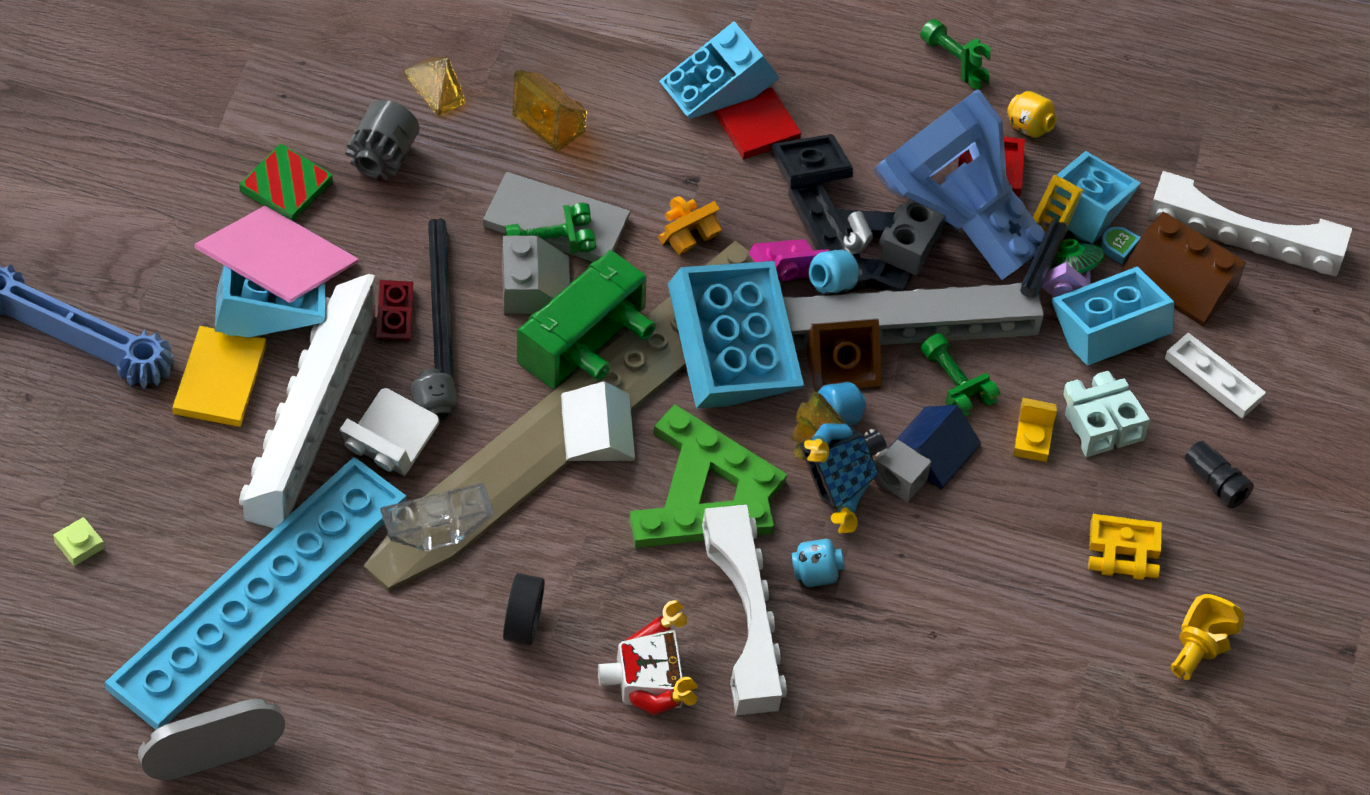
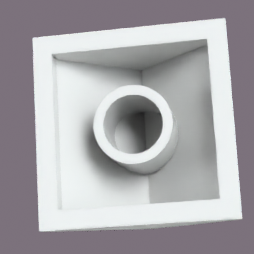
M605 381L562 393L561 404L566 461L635 460L630 397L628 393Z

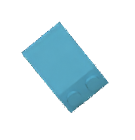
M1085 151L1057 174V176L1083 189L1068 230L1077 239L1093 244L1111 225L1139 188L1141 182ZM1057 187L1056 193L1070 200L1072 194ZM1055 199L1051 202L1062 210L1066 208V205ZM1048 210L1047 215L1058 221L1060 220L1061 216Z
M223 265L216 292V332H222L229 336L254 337L324 323L325 283L289 303Z

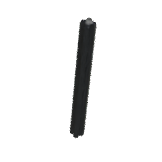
M433 218L428 222L434 364L435 369H439L440 373L452 376L454 380L447 228L444 219Z

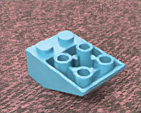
M734 21L659 82L685 115L691 119L753 99L778 80L779 76Z

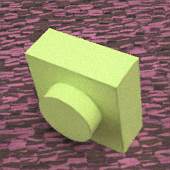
M84 517L53 534L55 544L73 566L78 565L104 549L103 540Z

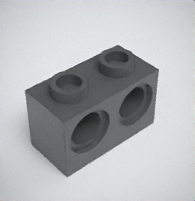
M908 199L905 206L900 204L894 214L892 228L886 227L881 235L879 245L883 246L880 260L917 276L944 230L946 216L911 199Z

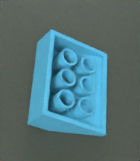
M774 261L680 267L669 281L668 288L696 409L731 406L801 389L804 386Z

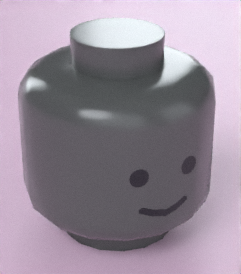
M435 368L422 371L419 374L420 377L414 380L410 386L413 402L436 414L439 422L450 418L452 412L458 407L453 377L446 373H440V370Z

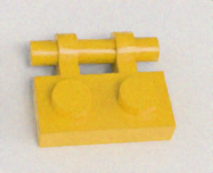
M1093 514L1090 524L1089 550L1103 552V558L1090 556L1088 570L1101 571V575L1113 576V573L1132 575V578L1137 580H1144L1145 577L1158 579L1160 565L1148 564L1147 558L1159 559L1162 523ZM1115 554L1134 556V562L1115 559Z

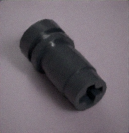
M1205 441L1197 442L1186 453L1185 461L1193 468L1197 475L1213 487V493L1220 497L1221 501L1228 508L1232 509L1242 504L1253 491V482L1243 475L1238 468H1232L1231 464Z

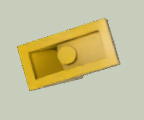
M1022 398L1013 456L1047 462L1053 425L1057 414L1056 404Z

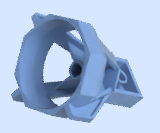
M975 90L908 140L895 152L882 160L873 170L889 193L900 199L907 197L945 215V221L953 225V229L957 231L963 228L1001 280L1035 256L1045 235L1042 227L1037 224L1025 208L1023 202L1012 191V185H1009L1006 176L1003 120L979 90ZM969 149L973 161L968 165L966 162L945 177L946 181L941 185L931 178Z

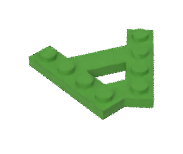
M674 404L654 426V435L680 450V455L665 508L630 511L629 520L634 547L640 548L705 541L702 528L705 509L747 505L749 518L754 517L756 520L757 535L773 534L774 524L769 501L786 483L787 474ZM709 470L737 486L733 501L700 504Z

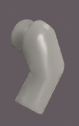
M857 211L848 217L853 232L850 233L849 238L845 236L843 239L846 251L851 254L862 253L873 238L863 213Z

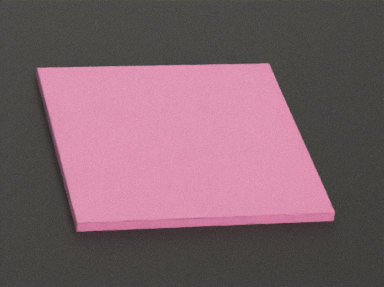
M267 206L261 207L195 243L194 246L195 249L289 303L354 266L359 261L357 257Z

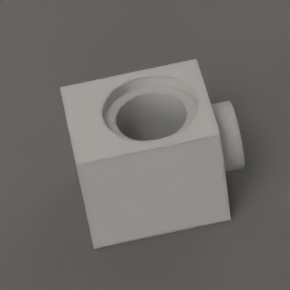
M897 439L889 449L882 450L876 457L875 464L878 475L874 481L908 503L926 483L931 461Z

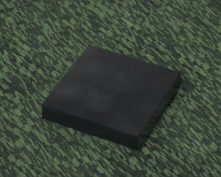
M833 134L771 145V154L790 188L853 177V167Z

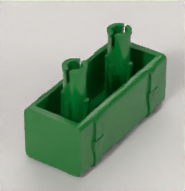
M612 250L606 252L600 259L592 262L585 272L539 312L536 311L532 314L529 320L517 330V362L552 389L556 388L578 367L594 377L596 381H601L609 372L611 364L595 353L624 326L643 341L647 340L656 328L654 321L640 313L645 309L646 275Z

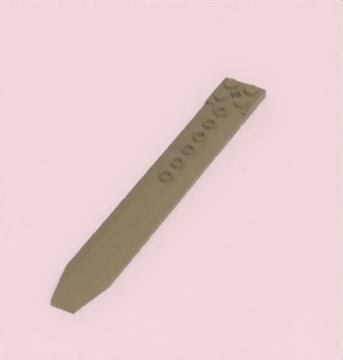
M734 241L705 266L751 263L754 261L749 255V251L737 241ZM784 280L779 281L781 288L784 285ZM671 297L667 298L646 315L648 319L656 323L653 334L647 340H641L639 336L628 330L598 354V356L611 364L609 372L601 381H596L594 377L580 369L414 504L415 506L406 510L364 565V572L386 591L390 592L453 561L572 461H566L561 404L562 393L605 381L629 394L632 412L686 368ZM446 496H453V497H447V498H443V499H439V500H435V501H431V502H427V503H423V504L416 505V504H418V503H422V502H426V501H430V500H434V499H438V498H442V497H446ZM448 501V502H446V503H444V504H442V505L433 506V507H429V508H426V509H414V508H422V507H424V506H427V505H430V504H434V503H441V502Z

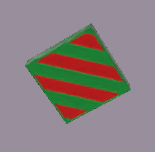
M280 143L239 184L240 192L294 221L333 182V174Z

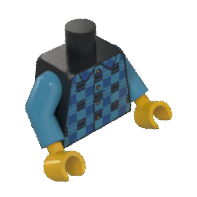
M824 423L811 439L799 443V446L820 498L835 509L838 508V512L831 515L832 523L840 524L839 533H852L856 530L858 524L855 515L858 502L870 482L878 475V470L872 456L886 449L887 445L883 436L877 430L864 437L861 432L850 425Z

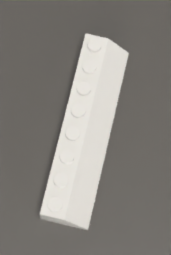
M367 274L339 284L335 287L332 297H326L324 323L314 324L310 335L311 345L308 350L304 349L301 353L297 377L292 376L288 383V398L285 403L281 402L277 408L274 430L269 429L263 443L264 453L261 458L256 457L253 463L250 485L245 484L242 488L239 505L243 506L245 521L275 529L292 513L375 318V275Z

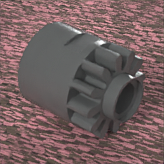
M389 100L372 102L347 144L348 149L345 155L352 158L350 164L355 166L361 174L372 177L375 180L379 175L385 180H388L390 175L395 176L419 134L420 126L418 120L407 108Z

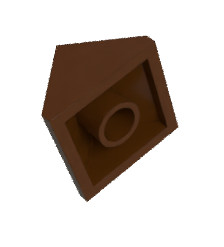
M878 318L811 323L806 353L815 392L825 385L851 382L858 388L882 386Z

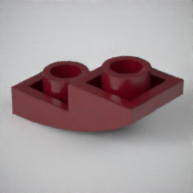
M380 280L376 340L411 341L413 281Z

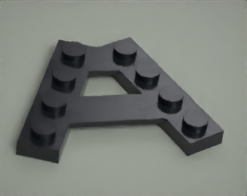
M822 183L789 188L788 196L816 250L828 249L833 251L842 249L846 251L843 239L845 236L849 238L850 233L853 232L848 217L854 212L861 211L873 238H881L886 227L892 228L894 224L893 217L895 212L835 209ZM852 254L858 264L859 275L856 285L848 292L868 286L882 291H905L913 274L880 259L861 258L859 254Z

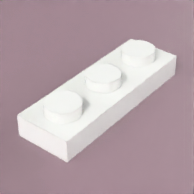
M1187 333L1167 350L1165 359L1242 419L1264 400L1266 392L1190 333Z

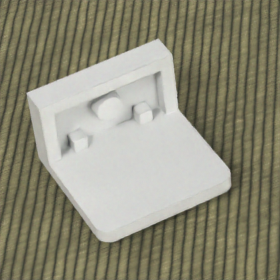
M384 388L379 391L359 423L357 424L347 418L340 428V432L345 440L344 445L350 451L362 456L364 454L374 459V462L386 471L391 472L394 470L405 476L438 427L439 419L436 414L390 389Z

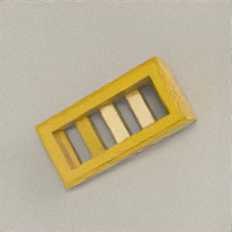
M1056 174L1053 175L1033 216L1045 233L1047 228L1043 226V222L1045 221L1050 224L1051 221L1056 220L1047 215L1048 210L1061 216L1059 222L1066 223L1068 230L1083 189ZM1057 187L1071 193L1070 200L1056 193ZM1055 199L1066 205L1065 210L1051 203L1052 200Z

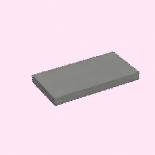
M506 172L483 218V227L506 234L505 225L519 224L520 228L525 229V231L530 228L536 229L537 227L543 228L544 226L546 228V226H556L557 224L559 226V224L565 223L563 205L571 207L577 203H587L590 206L591 222L584 226L573 225L574 233L582 229L594 230L596 238V248L590 252L577 251V253L571 254L568 238L564 237V235L563 237L560 236V238L553 237V239L543 240L561 252L594 262L609 250L614 252L629 220L630 210Z

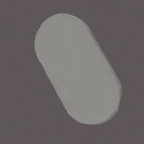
M262 699L241 701L158 728L150 734L151 740L146 745L143 742L139 747L138 758L143 771L149 777L158 780L176 779L246 758L268 749L282 736L285 730V719L280 707L273 702L271 705L266 704V701Z

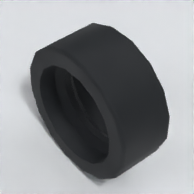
M520 573L515 575L504 622L503 639L505 641L532 645L542 607L545 588L544 578Z

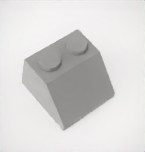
M503 236V314H534L536 311L539 312L570 285L569 256L538 236Z

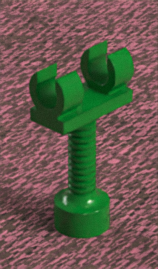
M931 19L923 26L920 38L931 47L941 45L961 60L962 81H968L969 86L976 90H981V80L978 78L983 79L989 85L990 73L986 68L980 67L982 66V57L980 55L985 56L990 61L991 49L988 45L980 43L981 41L978 38L973 39L964 46L960 45L947 35V27L937 19Z
M577 203L571 207L563 205L565 223L559 224V226L557 224L556 226H546V228L545 226L543 228L537 227L536 229L530 228L525 231V229L520 228L519 224L505 225L506 236H538L546 240L553 239V237L560 238V236L563 237L564 235V237L568 238L571 254H575L577 251L590 252L596 248L594 230L582 229L574 233L573 225L584 226L591 222L590 206L587 203Z
M942 333L932 335L922 344L921 351L929 361L937 360L957 386L948 390L945 400L947 405H958L966 417L970 415L968 410L973 408L968 398L978 393L981 401L986 406L999 401L996 397L1001 395L1000 390L995 382L990 380L987 372L968 380L949 355L950 343Z

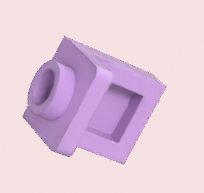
M1065 262L1048 271L1041 287L1053 297L1063 295L1089 285L1090 270L1079 273Z

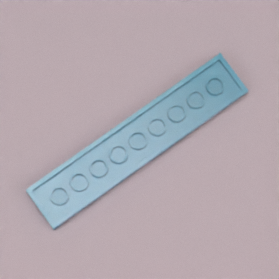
M353 457L106 680L105 689L155 730L167 725L406 504V495Z

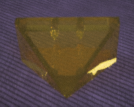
M430 57L403 70L405 77L437 116L465 104L464 94L449 57Z

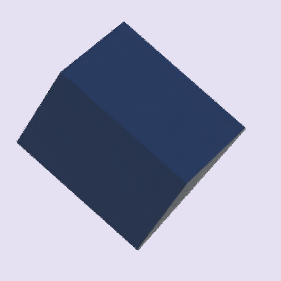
M958 405L924 407L897 437L899 441L931 461L927 481L941 490L981 445V441Z

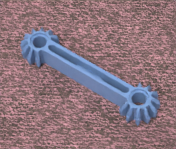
M12 264L5 268H2L0 265V315H8L117 366L120 379H127L130 387L140 383L145 390L147 383L159 386L160 378L169 379L170 368H173L174 355L168 340H162L158 332L148 336L144 329L141 336H135L25 285L21 272H15Z

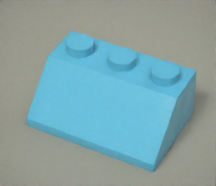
M1139 267L1052 298V305L1069 348L1087 366L1173 333L1174 301Z

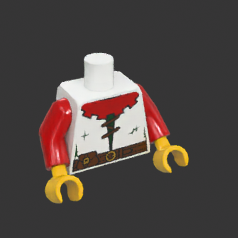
M669 601L663 608L664 617L659 616L625 641L619 643L617 663L598 664L599 685L620 684L623 703L633 705L653 715H658L672 708H681L682 701L686 705H694L698 697L691 690L697 689L698 685L690 677L682 678L676 633L670 627L671 625L683 627L687 624L688 617L681 612L676 615L684 606L678 601Z

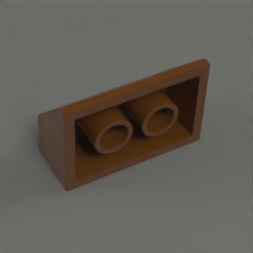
M1163 211L1146 229L1121 273L1139 267L1174 301V309L1204 326L1238 287L1246 262Z

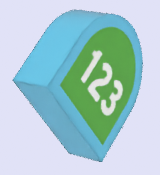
M1111 227L1103 234L1101 249L1105 255L1123 264L1132 254L1141 237L1126 228Z

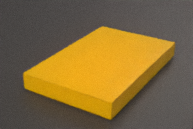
M199 326L172 407L173 414L241 427L267 346L266 338L229 336L222 332H216L214 328Z

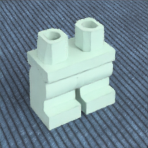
M1105 371L1093 377L1092 388L1086 389L1082 381L1078 379L1065 384L1063 393L1067 403L1065 416L1068 422H1071L1073 430L1082 441L1081 449L1085 457L1113 450L1114 443L1117 448L1145 440L1150 419L1134 394L1128 390L1129 385L1125 378L1116 380L1109 371Z

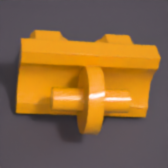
M677 196L671 199V210L665 213L667 221L670 222L674 219L676 221L664 227L665 232L660 234L658 239L662 245L669 242L674 250L681 255L696 245V241L690 231L697 229L704 242L716 237L722 231L719 221L715 216L720 208L713 201L691 212L697 208L695 200L692 199L686 202L682 197Z

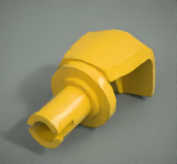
M1203 594L1198 596L1188 610L1182 624V632L1179 638L1184 648L1174 663L1171 664V672L1180 679L1185 673L1183 679L1189 680L1202 658L1211 660L1217 654L1229 651L1231 648L1227 635L1239 634L1244 625V612L1232 602L1215 595Z

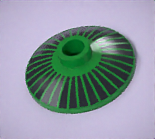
M1075 239L1063 240L1050 269L1067 262L1077 272L1084 273L1097 267L1103 261L1104 253L1100 247L1093 244L1078 243Z

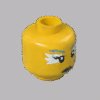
M1025 91L1022 94L1016 95L1008 106L1007 115L1010 125L1015 130L1032 138H1038L1046 132H1050L1056 124L1057 116L1055 115L1054 103L1033 91Z

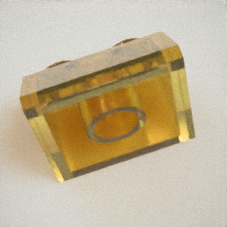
M517 70L514 73L512 115L556 152L585 132L587 111L581 103L572 100L556 83L550 82L542 74L524 70Z

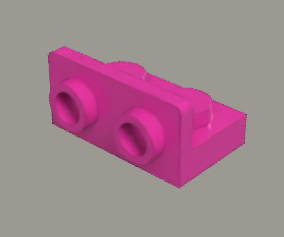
M806 239L756 243L749 251V255L754 262L774 261L779 281L809 278V268L813 258L820 252L829 250L813 251Z

